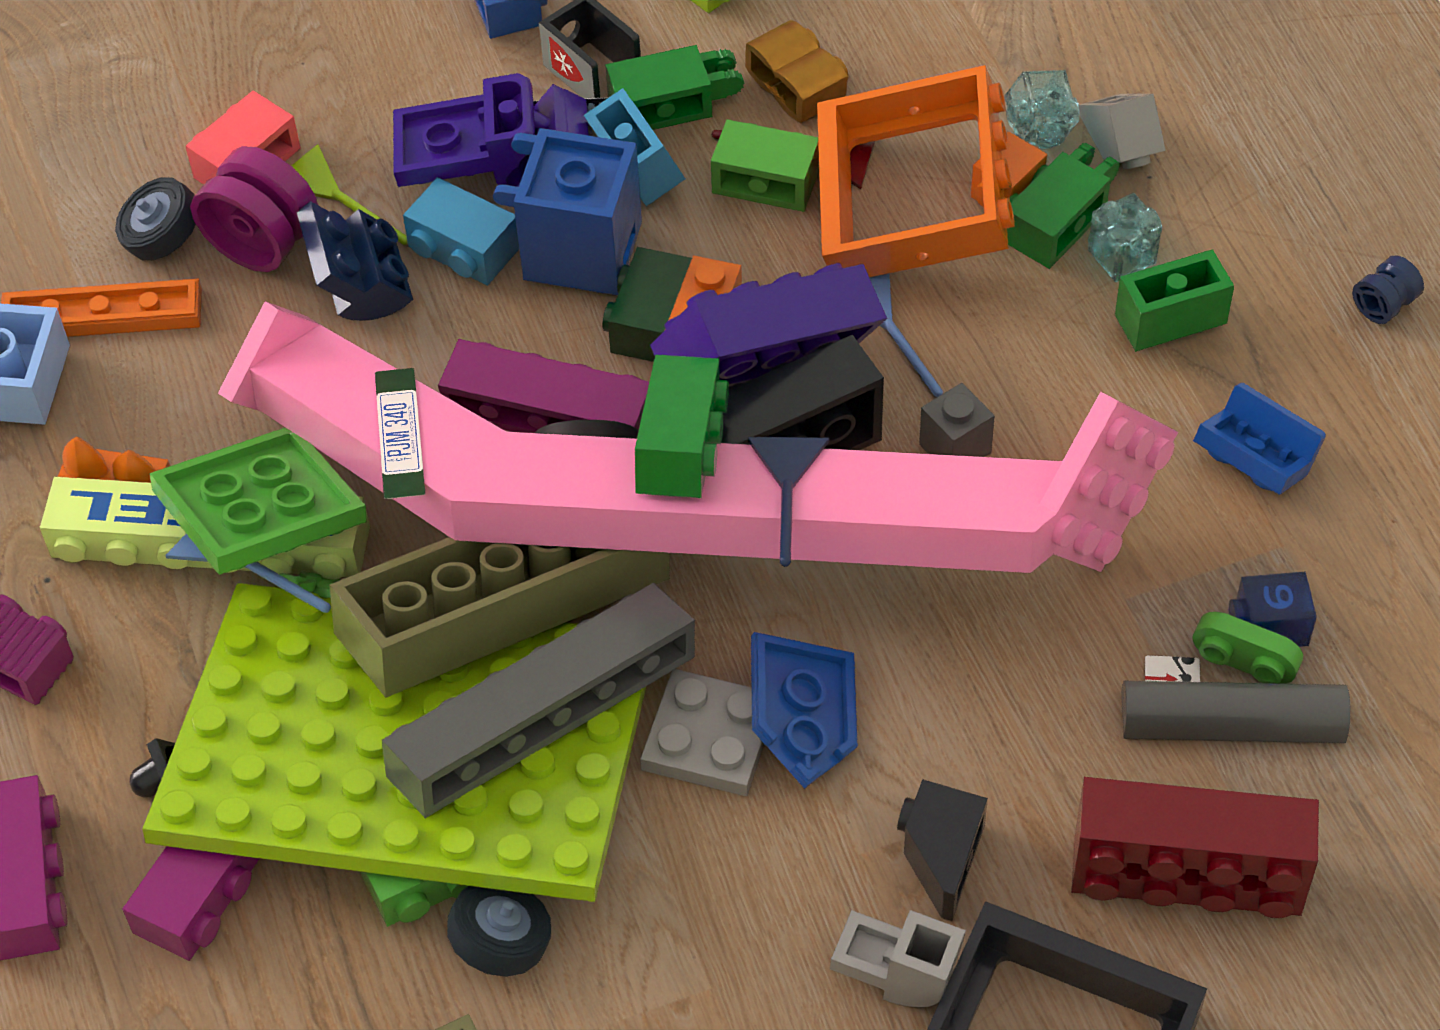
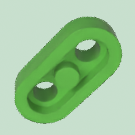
M1222 612L1205 613L1201 617L1192 636L1194 645L1204 659L1214 664L1228 665L1249 673L1262 683L1292 682L1303 661L1301 649L1289 638Z

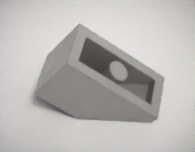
M1117 94L1077 105L1079 115L1103 159L1110 156L1119 161V163H1122L1123 169H1130L1151 163V154L1166 151L1154 94Z

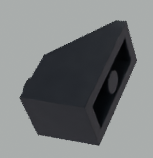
M922 779L916 798L906 797L898 819L897 830L905 832L904 855L939 915L943 919L953 921L985 827L988 798Z

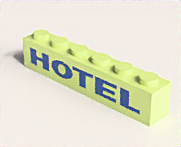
M54 477L40 525V530L51 558H59L67 562H79L82 560L108 561L122 566L138 563L163 565L171 569H182L185 567L214 569L209 562L166 558L165 555L186 533L154 494L151 483ZM358 496L365 504L364 497ZM367 511L366 523L257 562L277 574H299L300 571L320 574L323 578L331 580L341 577L347 578L360 573L370 529ZM245 567L238 569L242 571H251Z

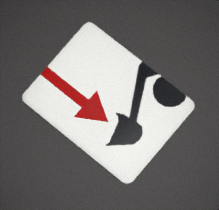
M1147 655L1145 656V681L1200 682L1199 658Z

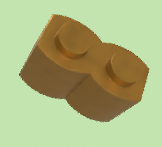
M789 20L746 43L745 67L761 88L774 95L779 105L794 120L802 123L817 115L818 102L846 96L849 75L844 62L839 57L832 56L829 52L820 48L816 35L796 21Z

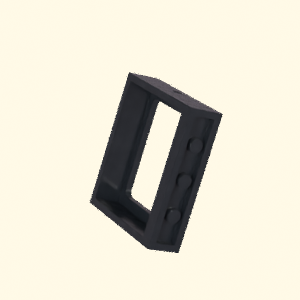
M985 901L927 1030H969L997 965L1003 961L1014 962L1152 1017L1159 1021L1161 1030H1194L1202 1011L1207 988Z

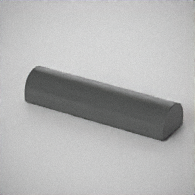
M1124 680L1122 684L1124 739L1346 743L1349 734L1350 695L1347 685Z

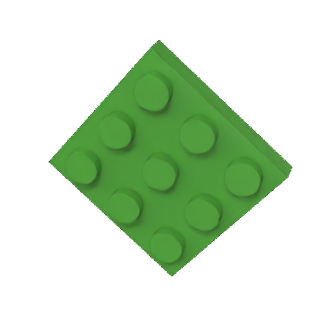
M282 428L150 473L151 488L154 494L219 575L241 569L246 565L276 554L291 551L296 547L329 535L339 534L346 529L367 522L366 505L311 443L287 428Z

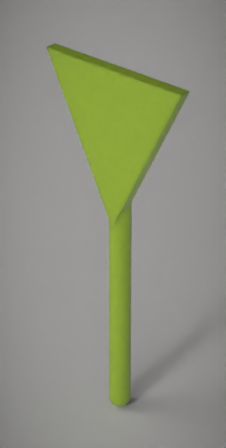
M318 144L291 165L307 181L316 197L337 200L354 212L360 209L376 219L380 218L339 190ZM393 227L397 233L398 242L407 245V236Z

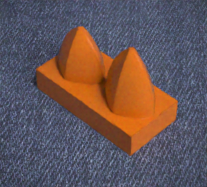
M76 436L64 447L62 454L63 464L58 477L151 483L150 473L167 468L170 464L168 459L141 456L132 450L121 453L95 449L88 442Z

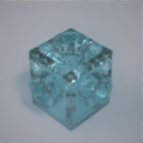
M1066 70L1022 72L1004 95L1007 105V121L1009 126L1013 128L1015 135L1031 145H1037L1041 149L1053 148L1063 143L1068 134L1080 121L1079 104L1072 95Z
M1134 192L1119 200L1108 201L1093 211L1091 230L1088 236V251L1115 283L1120 280L1121 276L1141 271L1156 264L1162 233L1160 217L1153 208L1146 207Z

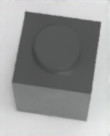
M960 383L921 407L919 445L928 454L985 457L992 452L995 415L963 383Z

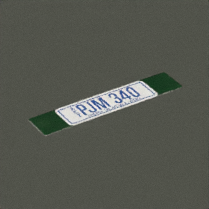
M414 368L375 372L384 498L392 499L425 495Z

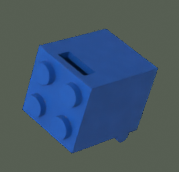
M539 128L537 135L515 134L511 143L512 149L517 153L530 155L519 187L503 184L497 185L493 193V200L500 205L514 207L523 280L618 295L617 283L620 270L624 264H629L642 224L637 144Z

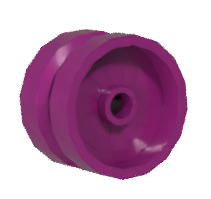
M241 146L229 154L218 167L216 176L207 180L195 194L190 209L193 220L202 235L220 253L236 264L250 270L270 272L277 269L293 249L295 241L303 238L297 212L310 201L317 205L318 202L307 181L291 165L275 154L258 147Z

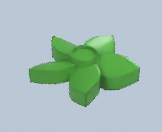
M303 570L300 571L299 576L279 573L284 578L309 592L318 594L322 598H329V585L341 580L323 578L320 574Z

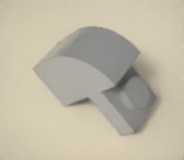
M851 910L831 958L830 970L883 989V1000L909 1007L933 1006L940 1002L961 951L966 930L912 910L909 911L902 929Z

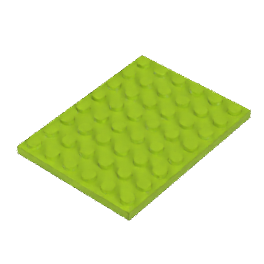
M237 583L142 828L145 843L595 902L646 687L424 818L386 777L382 739L391 735L398 727L410 724L436 709L445 700L456 697L481 683L490 674L501 671L526 657L535 648L546 645L571 631L578 624L563 623L385 698L334 634L332 607L328 613H323L282 588ZM310 592L331 605V597L322 598L318 594Z

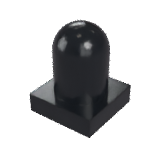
M155 738L146 744L151 758L136 767L129 779L130 787L136 795L140 797L156 795L175 743Z

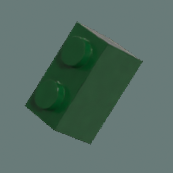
M642 247L636 248L630 265L624 264L620 270L617 283V292L619 293L615 302H608L603 315L602 328L603 331L609 332L610 353L654 362L655 356L650 345L665 330L664 325L671 315L692 260L691 257Z

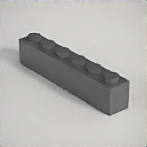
M655 583L648 585L635 594L625 596L616 605L591 619L580 622L571 631L546 645L535 648L526 657L501 671L490 674L481 683L456 697L445 700L436 709L410 724L398 727L391 735L382 739L386 777L424 818L432 815L479 785H482L541 748L695 657V620Z

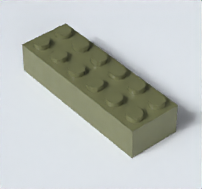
M448 537L330 584L334 634L385 698L616 602L627 595L635 594L652 583L659 584L670 579V553L454 540Z

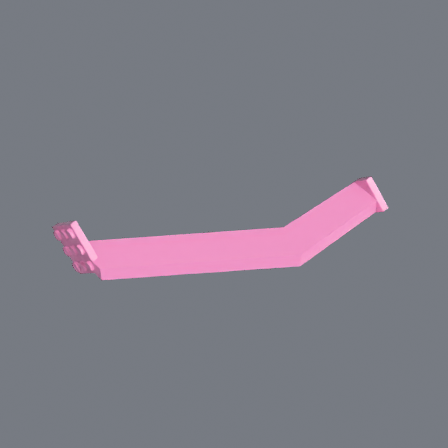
M265 301L218 394L232 403L263 412L383 492L375 372L396 370L397 368L323 327L309 317ZM415 379L425 495L392 499L454 540L780 559L782 489L751 445L717 444L715 477L705 476L701 498L635 494V445L637 439L506 432ZM1100 392L1063 461L823 449L793 488L791 560L1031 573L1054 554L1102 572L1105 564L1110 563L1120 551L1122 545L1121 535L1131 517L1136 516L1143 509L1148 498L1147 488L1157 470L1162 469L1169 462L1174 451L1173 441L1178 432Z

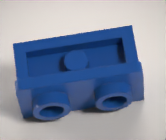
M1239 383L1233 388L1225 409L1201 423L1193 441L1208 450V453L1215 460L1231 464L1250 476L1257 486L1265 490L1274 491L1280 495L1308 475L1326 434L1321 429L1245 383Z

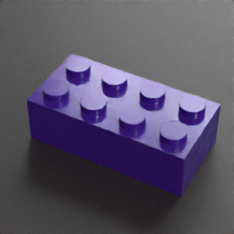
M835 263L809 276L801 277L799 272H793L767 285L760 286L758 281H750L737 286L729 293L717 295L715 290L701 292L686 302L688 307L680 315L665 323V331L650 346L654 356L671 355L719 359V380H728L730 387L761 376L781 363H790L808 355L823 344L835 343L850 335H853L857 342L861 343L887 319V316L864 264L842 268L840 263Z

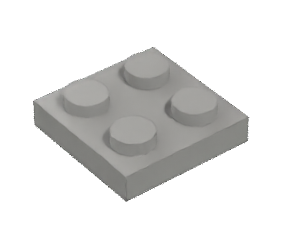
M678 669L672 670L640 758L641 770L747 797L765 745L752 731V687Z

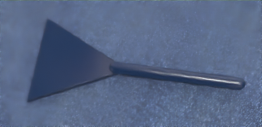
M748 437V442L782 489L780 564L783 567H787L791 563L793 488L829 443V438Z

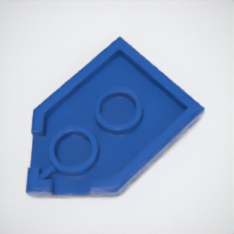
M753 632L751 635L752 731L805 789L858 747L854 653Z

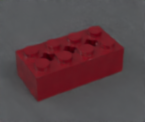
M1084 777L1075 830L1071 893L1086 894V896L1101 901L1112 900L1116 897L1139 899L1153 906H1170L1174 903L1198 905L1211 912H1227L1232 909L1256 911L1270 918H1285L1290 915L1302 916L1318 864L1319 800Z

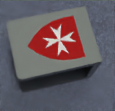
M573 0L539 22L543 65L584 99L600 98L598 65L594 59L580 49L581 47L590 43L612 62L641 57L639 35L597 0ZM575 21V28L569 37L560 32L567 23Z

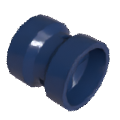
M1398 255L1390 256L1376 268L1375 274H1368L1354 285L1352 291L1353 300L1360 312L1370 321L1377 324H1386L1400 312L1402 305H1409L1423 293L1424 281L1413 263Z

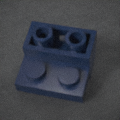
M311 201L297 212L316 285L332 294L338 316L350 320H374L391 315L413 301L408 283L409 272L402 262L397 246L398 236L394 228L386 220L376 219L360 209L345 220L336 211L329 212Z

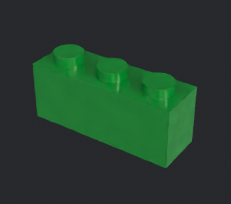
M655 355L635 445V494L701 498L705 476L715 477L717 444H721L723 413L727 412L729 394L728 380H719V359Z

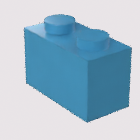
M623 88L584 115L598 137L637 144L640 198L646 206L686 179Z
M438 177L403 214L408 247L412 248L421 257L432 258L452 268L458 275L465 278L471 277L487 286L519 250L515 214Z

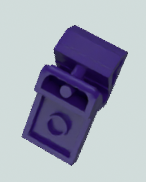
M516 73L483 79L482 95L394 109L393 173L397 186L426 184L433 182L437 177L444 180L493 171L497 185L503 184L519 187L530 155L520 154L512 149L511 143L514 135L517 133L537 135L539 128L592 136V127L584 117L589 112L587 101L566 89L552 84L534 106L533 87L530 79Z

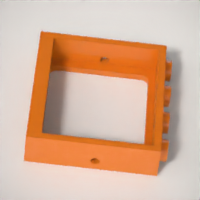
M985 65L817 103L822 257L827 266L840 263L842 268L864 264L868 276L874 277L1009 249L1007 228L1014 227L1015 222L1010 199L1005 198L1004 189L1011 188L1012 183L1007 160L1002 159L1001 154L1002 150L1009 148L1005 124L1003 120L999 121V112L1006 111V104L1001 84L992 83ZM968 120L978 121L984 214L854 241L850 152L853 147L859 144Z

